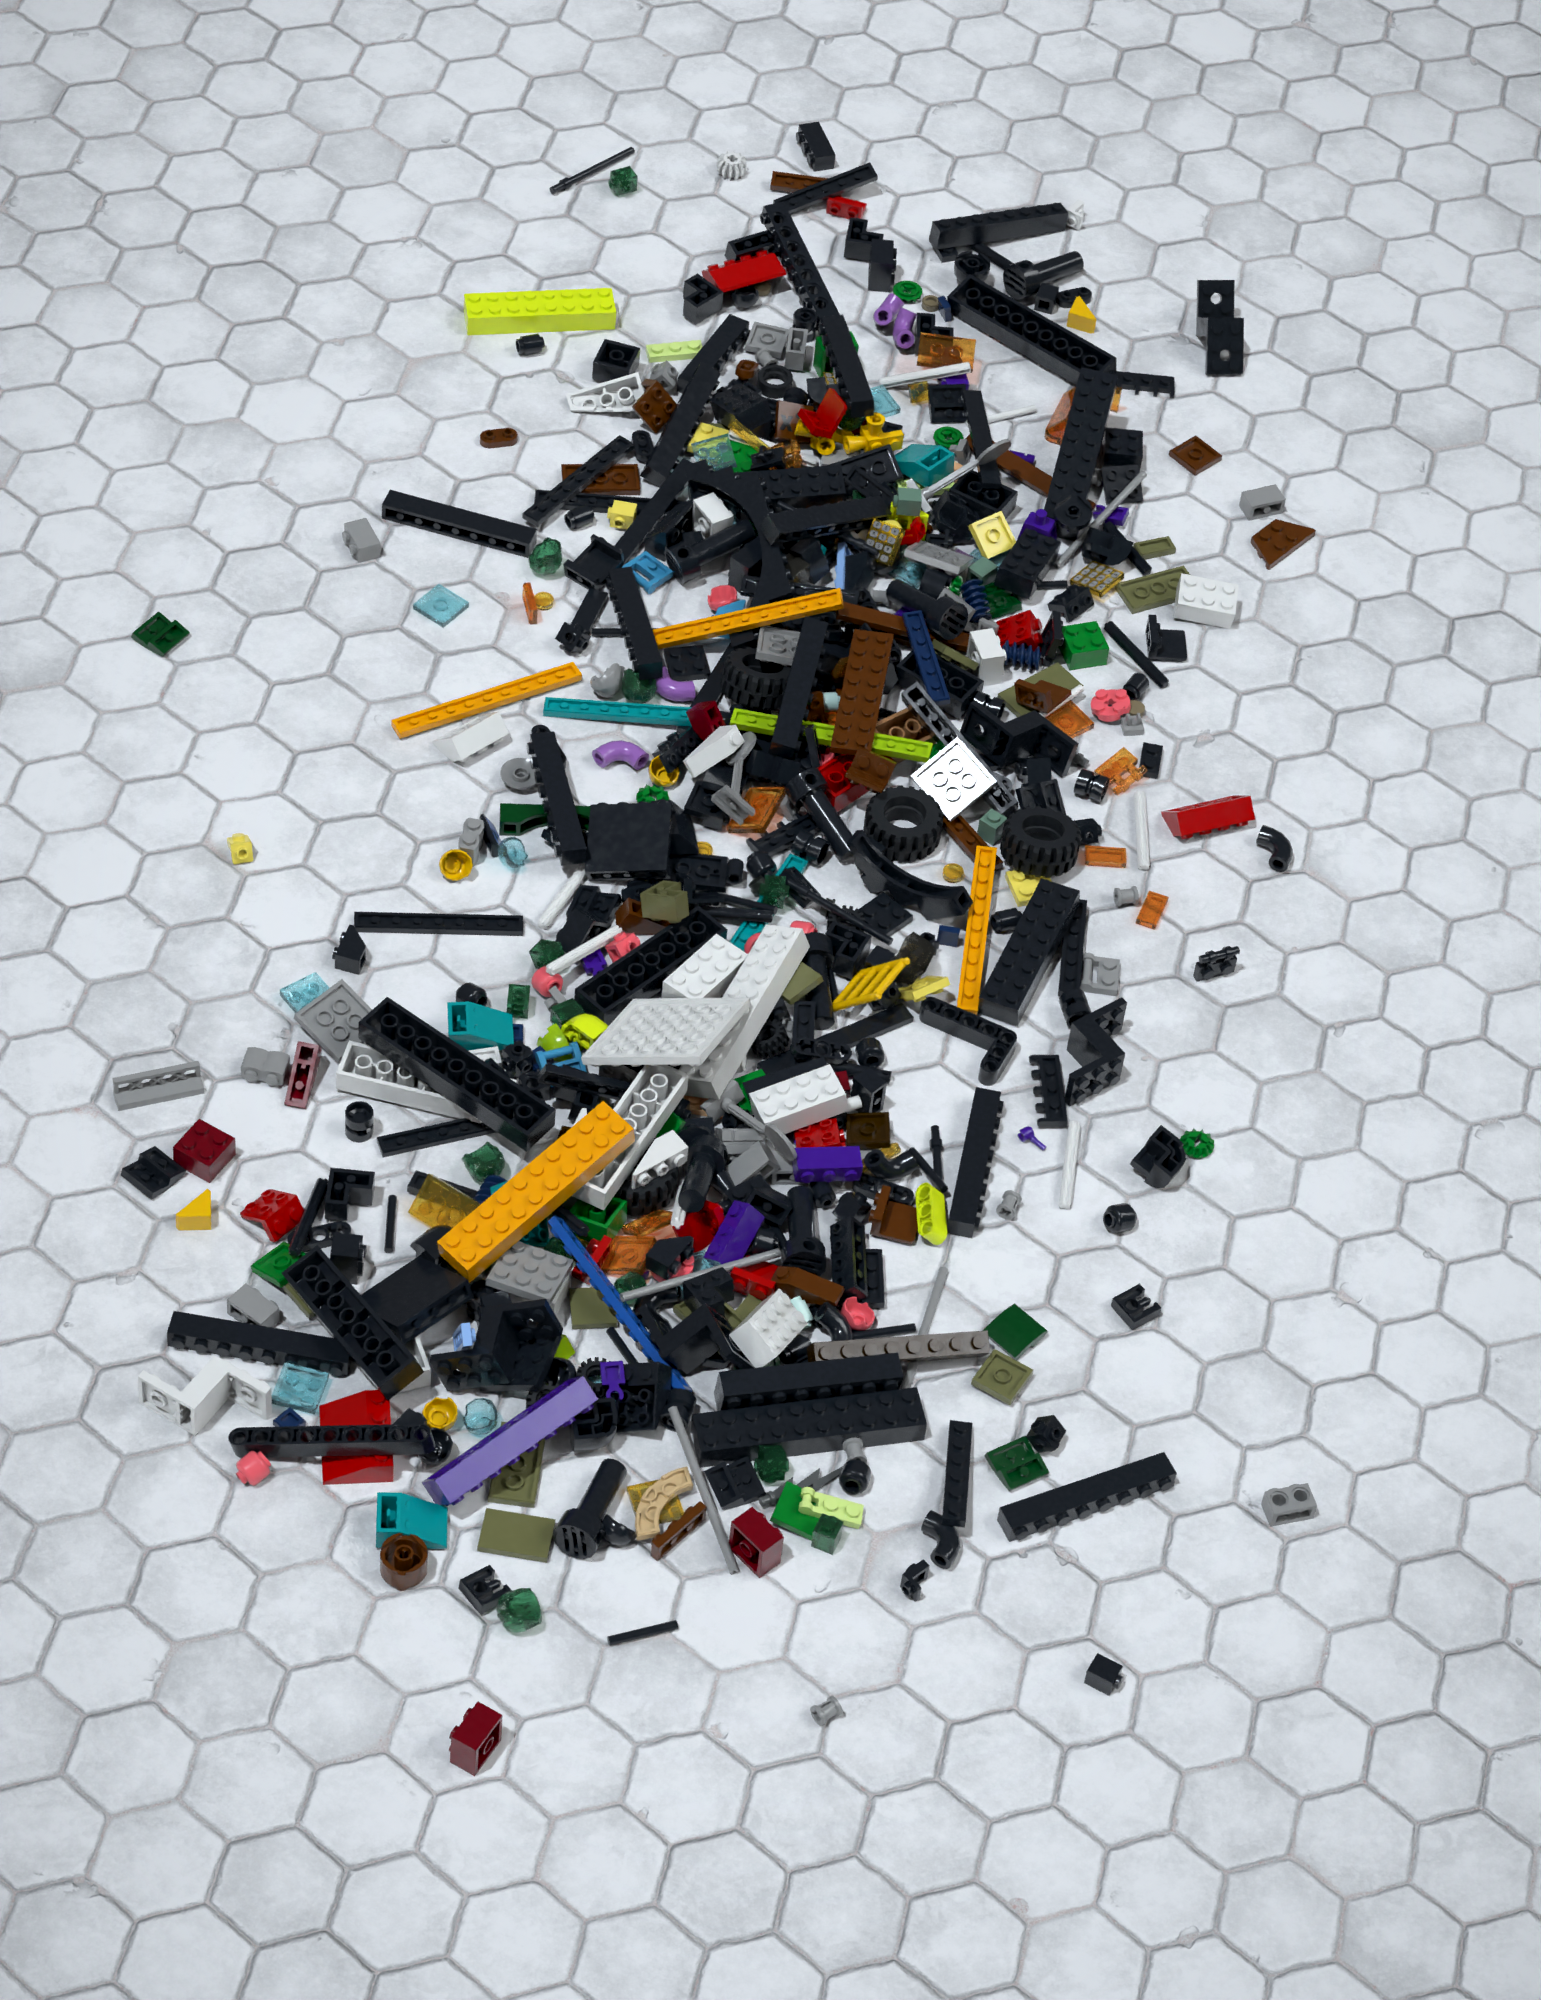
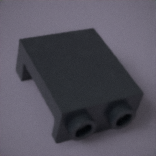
M593 534L590 537L591 544L574 562L568 559L563 566L565 576L587 590L589 588L600 590L606 584L605 578H608V569L621 568L625 562L623 551L618 546H613L603 537Z

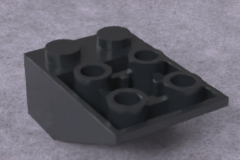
M660 1362L623 1364L625 1385H619V1388L622 1389L624 1396L623 1400L619 1401V1395H616L618 1415L616 1433L655 1431L671 1390L672 1367Z

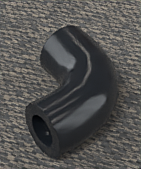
M1263 825L1259 831L1256 844L1272 851L1269 859L1270 867L1277 872H1284L1292 860L1293 849L1291 843L1283 833Z
M876 1149L867 1153L864 1158V1164L867 1169L877 1178L883 1180L901 1179L920 1168L908 1150L895 1158L887 1159L881 1150Z
M681 1286L637 1298L633 1312L640 1320L642 1316L638 1309L644 1304L656 1311L663 1304L680 1302L682 1298Z
M829 1302L823 1303L816 1311L814 1319L827 1329L831 1341L854 1340L852 1328L846 1317Z
M931 1510L923 1521L921 1531L931 1535L937 1541V1546L930 1555L932 1562L940 1568L949 1569L960 1549L959 1533L955 1526L941 1525L942 1515Z

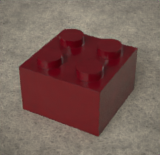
M198 1119L173 1146V1160L186 1171L208 1183H211L236 1155L235 1138L201 1119Z
M751 1507L731 1521L730 1548L754 1574L761 1578L780 1564L784 1537L778 1528H774L767 1521L764 1514Z
M479 1701L473 1708H468L463 1716V1722L460 1726L456 1725L449 1736L451 1739L449 1747L450 1763L475 1776L501 1741L503 1715Z

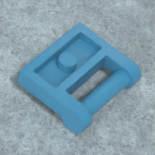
M647 551L622 567H632L636 582L644 587V591L648 594L653 593L658 586L673 577V571ZM634 569L640 571L642 574L648 577L650 581L648 582L646 579H644L642 576L636 573Z
M577 1042L545 1052L542 1050L535 1052V1059L540 1071L547 1064L546 1060L572 1054L573 1059L554 1063L553 1065L562 1067L565 1064L587 1072L585 1065L582 1064V1055Z

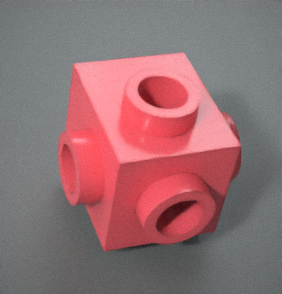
M621 932L613 937L614 940L607 944L605 948L614 963L641 943L634 933L625 934V932Z

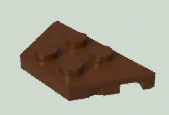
M1275 519L1251 537V544L1257 550L1260 559L1263 558L1266 562V569L1270 570L1314 537L1316 530Z

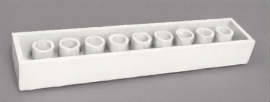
M765 925L722 997H750L751 1006L701 1065H681L679 1070L689 1074L688 1089L685 1096L720 1100V1096L727 1084L733 1078L810 948L802 928Z

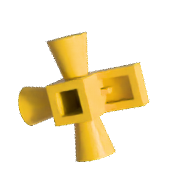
M874 412V416H866L867 425L860 426L859 436L843 437L844 450L846 454H850L860 449L867 452L890 444L892 451L900 450L903 446L904 434L902 430L883 433L882 427L885 417L880 413Z
M799 419L794 432L795 435L811 437V448L816 449L822 455H829L835 450L834 441L843 444L844 436H854L846 428H837L831 439L821 436L817 438L809 433V429L802 424L801 419Z

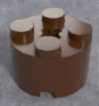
M398 1533L388 1537L383 1542L380 1551V1573L384 1581L399 1591H405L423 1581L427 1575L428 1552L425 1542L413 1534L407 1536Z

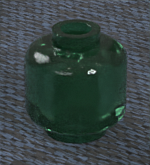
M634 1271L624 1274L614 1283V1287L619 1293L647 1286L645 1279ZM636 1299L626 1301V1303L632 1304L636 1302Z

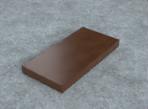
M561 464L562 481L583 464ZM614 464L580 493L640 495L638 464Z

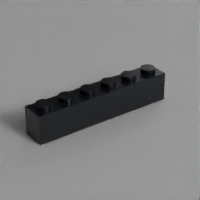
M729 314L678 376L677 392L683 393L694 370L701 362L721 372L726 362L732 359L735 351H739L744 340L748 339L750 334L749 321Z

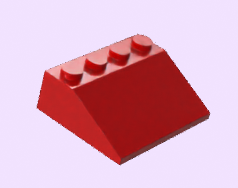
M365 1390L320 1405V1426L391 1424L390 1400L387 1401L379 1390ZM393 1455L321 1456L323 1485L393 1482Z

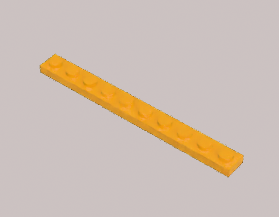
M841 588L653 629L652 631L658 649L843 609V595Z
M570 662L392 719L391 726L401 739L581 681L582 674L575 663Z
M978 845L976 846L970 895L973 904L968 911L957 1000L958 1008L975 1015L978 1013L997 854L996 847Z

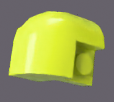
M585 1013L568 1020L562 1025L561 1031L565 1035L568 1044L577 1042L580 1051H582L584 1048L588 1050L608 1028V1025L598 1017Z

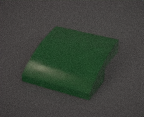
M994 583L984 585L985 591L983 593L987 594V598L984 600L989 601V605L986 607L991 609L988 614L992 615V619L1022 610V603L1012 595V592L999 588Z
M158 611L132 633L131 638L153 653L164 656L186 638L190 632L178 621L174 620L171 622Z
M1015 1303L999 1314L983 1330H988L989 1339L1016 1361L1030 1346L1033 1348L1048 1332Z
M1026 1436L993 1449L984 1455L994 1473L1009 1491L1050 1473L1039 1452L1035 1454Z

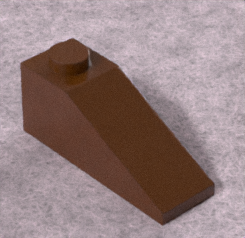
M627 898L615 912L616 925L622 928L623 931L634 933L635 935H655L671 924L667 920L652 921L651 918L642 917L641 902L631 898Z
M778 1266L771 1278L772 1281L776 1282L775 1291L780 1288L790 1300L801 1296L802 1300L809 1304L822 1305L825 1302H829L833 1306H837L845 1291L844 1286L797 1267Z

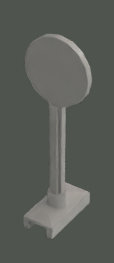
M1003 439L983 451L976 460L967 463L932 486L922 489L921 511L929 514L930 517L932 508L928 499L933 497V494L974 470L977 465L989 463L1001 456L1011 446L1010 440ZM912 478L905 482L907 488L920 489Z
M751 731L742 735L745 742L734 753L725 758V762L728 765L734 766L731 788L725 785L714 793L711 798L713 803L739 825L743 824V819L749 815H755V809L741 798L739 794L743 760L751 752L757 740L756 735Z
M732 1079L727 1084L720 1096V1100L709 1098L700 1105L701 1109L706 1112L707 1117H713V1123L722 1117L725 1112L731 1113L758 1133L768 1137L774 1147L790 1161L797 1158L795 1148L780 1129L771 1123L765 1126L736 1105L745 1096L735 1080Z

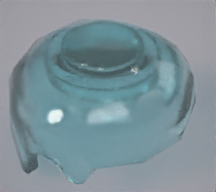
M516 837L503 839L498 846V858L501 863L507 868H519L525 865L524 861L528 855L525 853L522 841Z
M478 1398L466 1405L463 1421L470 1433L476 1435L488 1434L497 1426L498 1412L491 1400Z

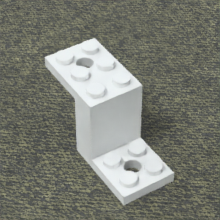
M216 1355L209 1360L181 1392L174 1385H168L161 1381L155 1374H149L143 1370L138 1375L139 1403L194 1436L199 1433L228 1399L264 1420H267L272 1415L271 1387L265 1381L254 1378L246 1370H240L227 1359H221Z

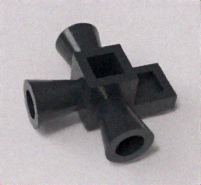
M722 1171L711 1182V1186L723 1195V1200L716 1203L723 1208L724 1217H726L734 1200L745 1202L754 1187L771 1188L761 1174L735 1186L728 1171ZM764 1218V1220H763V1222L761 1223L760 1227H762V1226L764 1225V1223H765V1221H766V1218Z

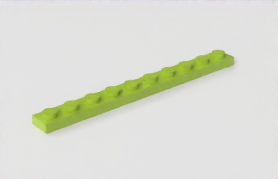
M734 708L730 725H736L738 730L773 736L778 716ZM802 721V725H805V727L811 724L815 725L819 744L831 746L834 725ZM804 729L803 736L798 737V740L807 742ZM875 733L872 752L879 755L927 763L930 760L933 743Z

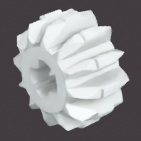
M726 151V154L722 153L717 160L718 174L722 175L723 178L728 177L729 180L731 178L737 180L738 177H743L747 170L745 157L741 156V153L736 154L734 151L732 153Z

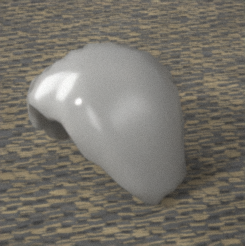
M614 663L610 668L606 669L600 678L596 677V675L593 676L590 680L592 689L602 697H613L622 687L625 667Z

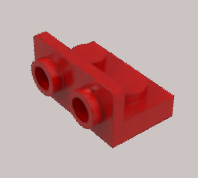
M841 196L828 198L826 214L850 219V217L862 219L867 203Z
M606 1235L603 1236L601 1241L594 1238L591 1239L586 1247V1250L600 1268L612 1250V1238ZM575 1265L571 1276L590 1285L589 1280L591 1278Z

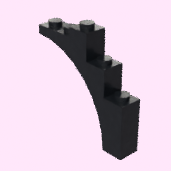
M857 830L846 843L864 872L861 875V879L870 893L889 891L893 899L901 906L917 904L926 920L962 916L973 904V900L964 886L934 884L913 876L895 865L872 844L863 830Z

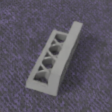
M199 1061L112 1078L113 1095L118 1111L204 1094ZM195 1069V1073L184 1074L186 1071ZM165 1075H172L170 1078L163 1079ZM145 1079H151L149 1082L141 1083ZM129 1083V1085L126 1087L119 1088L118 1086L120 1084Z

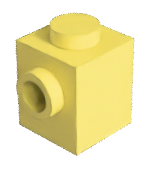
M614 500L613 506L608 508L607 518L610 519V527L627 530L636 519L637 504Z

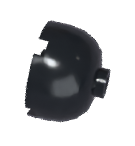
M965 251L956 256L954 274L959 282H962L969 274L983 282L987 279L990 272V260L987 256L979 252L978 255L972 254V251Z

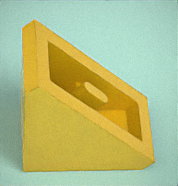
M1078 296L1069 311L1067 327L1092 334L1095 331L1096 317L1081 297Z
M206 1189L176 1214V1228L179 1231L211 1230V1191L209 1189Z

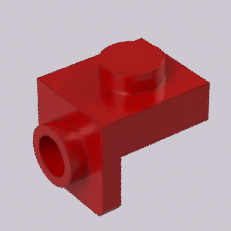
M916 517L910 524V529H904V534L897 539L898 545L906 544L911 546L915 542H920L924 537L926 528L920 517Z

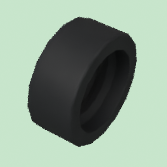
M767 365L758 372L757 388L762 390V395L768 398H783L785 392L792 387L793 375L784 366ZM773 378L782 380L784 383L775 385L765 380Z

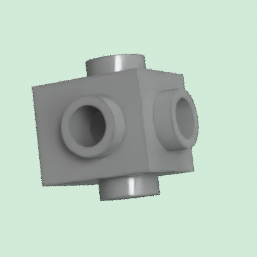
M666 360L661 364H656L651 369L649 379L657 380L666 391H669L676 385L679 372Z

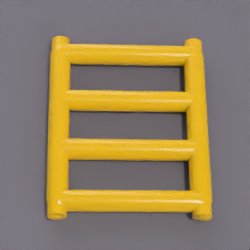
M908 957L900 958L857 971L852 980L832 1002L833 1012L881 999L882 994L903 968L910 964V959Z

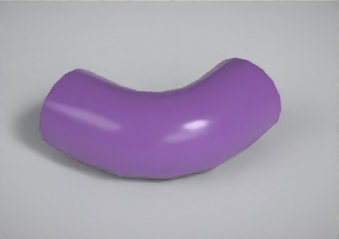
M890 293L873 315L874 322L878 326H887L897 315L900 307L904 306V302L896 295Z
M900 307L894 323L893 340L900 348L907 349L913 345L915 340L911 331L917 314Z
M663 666V678L650 679L654 690L666 699L682 702L694 701L695 699L694 682L672 680L665 666Z
M622 740L610 741L592 751L594 761L602 768L614 761H624L634 769L639 770L649 760V754L634 743Z

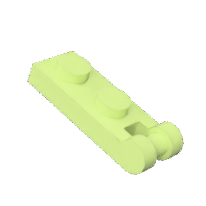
M811 1487L801 1489L800 1496L802 1501L799 1503L798 1509L800 1513L859 1529L861 1526L864 1505L816 1492Z

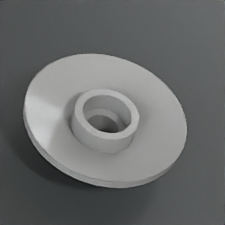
M514 758L504 763L501 767V779L509 787L528 789L536 785L535 769L531 768L530 759Z

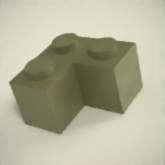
M663 880L640 893L642 917L651 918L652 921L667 920L669 923H679L683 918L689 916L687 891L681 890V882Z

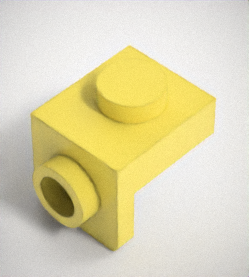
M236 833L232 837L227 838V845L231 851L233 864L253 861L252 844L248 835Z

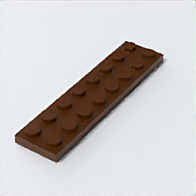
M854 629L830 746L831 753L856 755L859 746L872 751L894 634Z

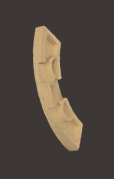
M687 1466L661 1476L660 1480L649 1486L644 1492L635 1516V1535L637 1541L654 1538L660 1534L659 1517L663 1508L677 1495L693 1490V1483Z

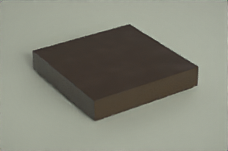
M889 1112L847 1114L846 1145L859 1146L860 1149L890 1148Z

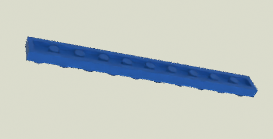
M553 1216L548 1221L552 1227L550 1231L557 1239L563 1241L565 1244L563 1246L564 1250L570 1256L576 1258L578 1261L576 1263L577 1267L591 1278L589 1280L590 1284L597 1291H601L604 1295L602 1299L605 1304L610 1308H614L617 1312L615 1316L622 1325L626 1324L630 1331L628 1333L630 1337L642 1345L643 1354L649 1360L652 1359L654 1362H660L672 1367L671 1389L681 1388L692 1392L693 1389L680 1372L673 1367L671 1362H665L658 1353L660 1349L650 1339L648 1330L626 1301L622 1302L620 1300V1293L566 1222L560 1217Z

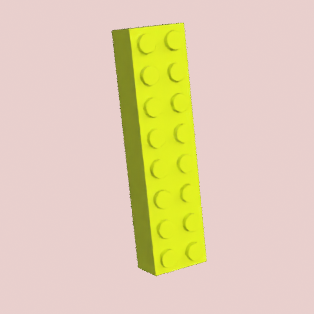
M612 288L464 294L463 311L467 335L615 329L616 308Z

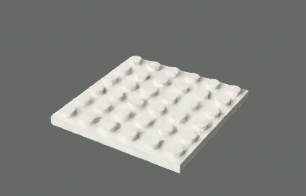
M750 997L633 999L582 1055V1064L592 1065L593 1067L601 1065H611L613 1067L621 1065H631L633 1067L651 1065L655 1067L660 1065L679 1066L686 1064L699 1066L751 1006Z

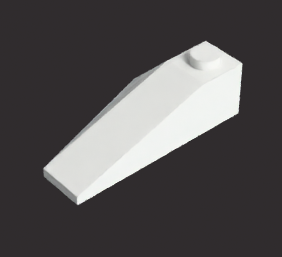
M639 372L567 393L566 396L571 412L634 411L632 406L645 391L641 385L642 380Z

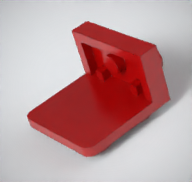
M829 388L816 412L800 408L797 415L802 420V424L809 429V433L812 436L831 439L846 413L847 405L834 389Z
M1031 610L996 622L999 625L997 635L1000 639L1001 648L1005 641L1009 640L1010 647L1014 642L1017 645L1026 642L1028 646L1032 645L1033 651L1039 646L1041 652V644L1043 643L1041 636L1042 623L1039 618L1036 619Z
M837 1118L825 1119L794 1131L796 1148L846 1146L844 1130H839Z
M268 1189L254 1202L247 1204L245 1209L240 1212V1215L244 1219L262 1223L269 1240L276 1242L299 1224L304 1209L297 1195Z
M706 1200L702 1210L695 1213L686 1212L684 1225H681L680 1229L672 1226L676 1237L691 1236L694 1238L693 1256H696L712 1242L725 1218L724 1210L719 1204Z
M766 1261L743 1268L734 1266L730 1275L733 1278L734 1291L746 1296L750 1294L761 1301L765 1300L775 1291L776 1282L772 1281L771 1278L778 1266Z

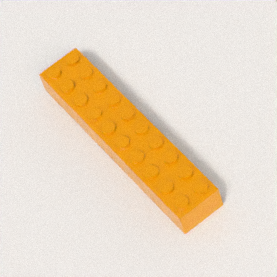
M602 1101L437 1241L439 1254L464 1278L468 1279L470 1283L635 1142L634 1128Z

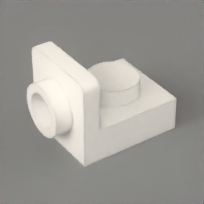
M1079 199L1067 209L1068 218L1066 225L1078 231L1082 226L1085 203Z

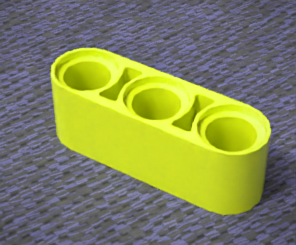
M925 1182L917 1188L915 1193L918 1233L932 1244L940 1245L947 1237L945 1198L943 1193Z

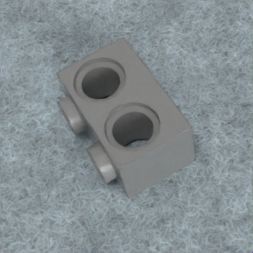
M1308 1483L1293 1484L1279 1489H1269L1264 1492L1261 1502L1270 1527L1313 1519L1317 1508Z

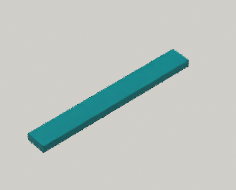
M545 697L543 716L692 726L686 713L692 707Z
M790 853L757 902L777 906L779 909L789 893L777 881V877L784 869L793 866L803 874L808 866V861ZM743 921L729 942L744 951V945L748 938L755 933L762 932L765 925L769 923Z

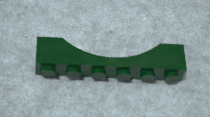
M500 803L499 835L521 836L528 831L547 826V813L543 812L542 804ZM575 806L581 828L588 831L590 806Z

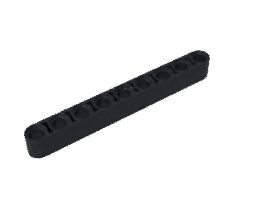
M426 1424L239 1427L232 1430L228 1436L235 1455L240 1458L250 1451L257 1453L261 1451L265 1457L420 1455L432 1452L436 1446L431 1429Z

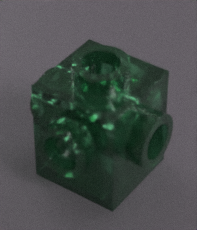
M630 166L610 171L608 184L617 196L637 191L638 176Z
M765 875L764 883H760L759 896H763L762 903L783 909L784 898L789 897V885H785V876Z
M541 939L529 951L536 969L546 966L565 954L560 942Z
M759 1445L758 1458L754 1460V1470L762 1481L775 1483L785 1479V1472L789 1470V1460L782 1445Z

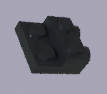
M697 780L684 806L683 813L703 819L702 825L722 830L723 826L727 827L729 825L731 817L711 801L712 795L717 791L702 788V782Z

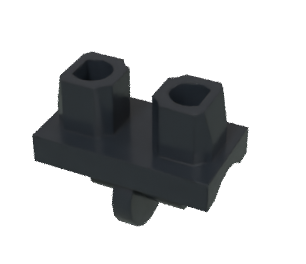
M763 445L759 447L758 453L751 455V471L770 470L772 467L776 469L786 468L785 449L783 446L767 450L766 446Z

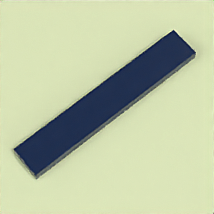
M922 610L902 613V620L925 691L938 706L950 704V697Z

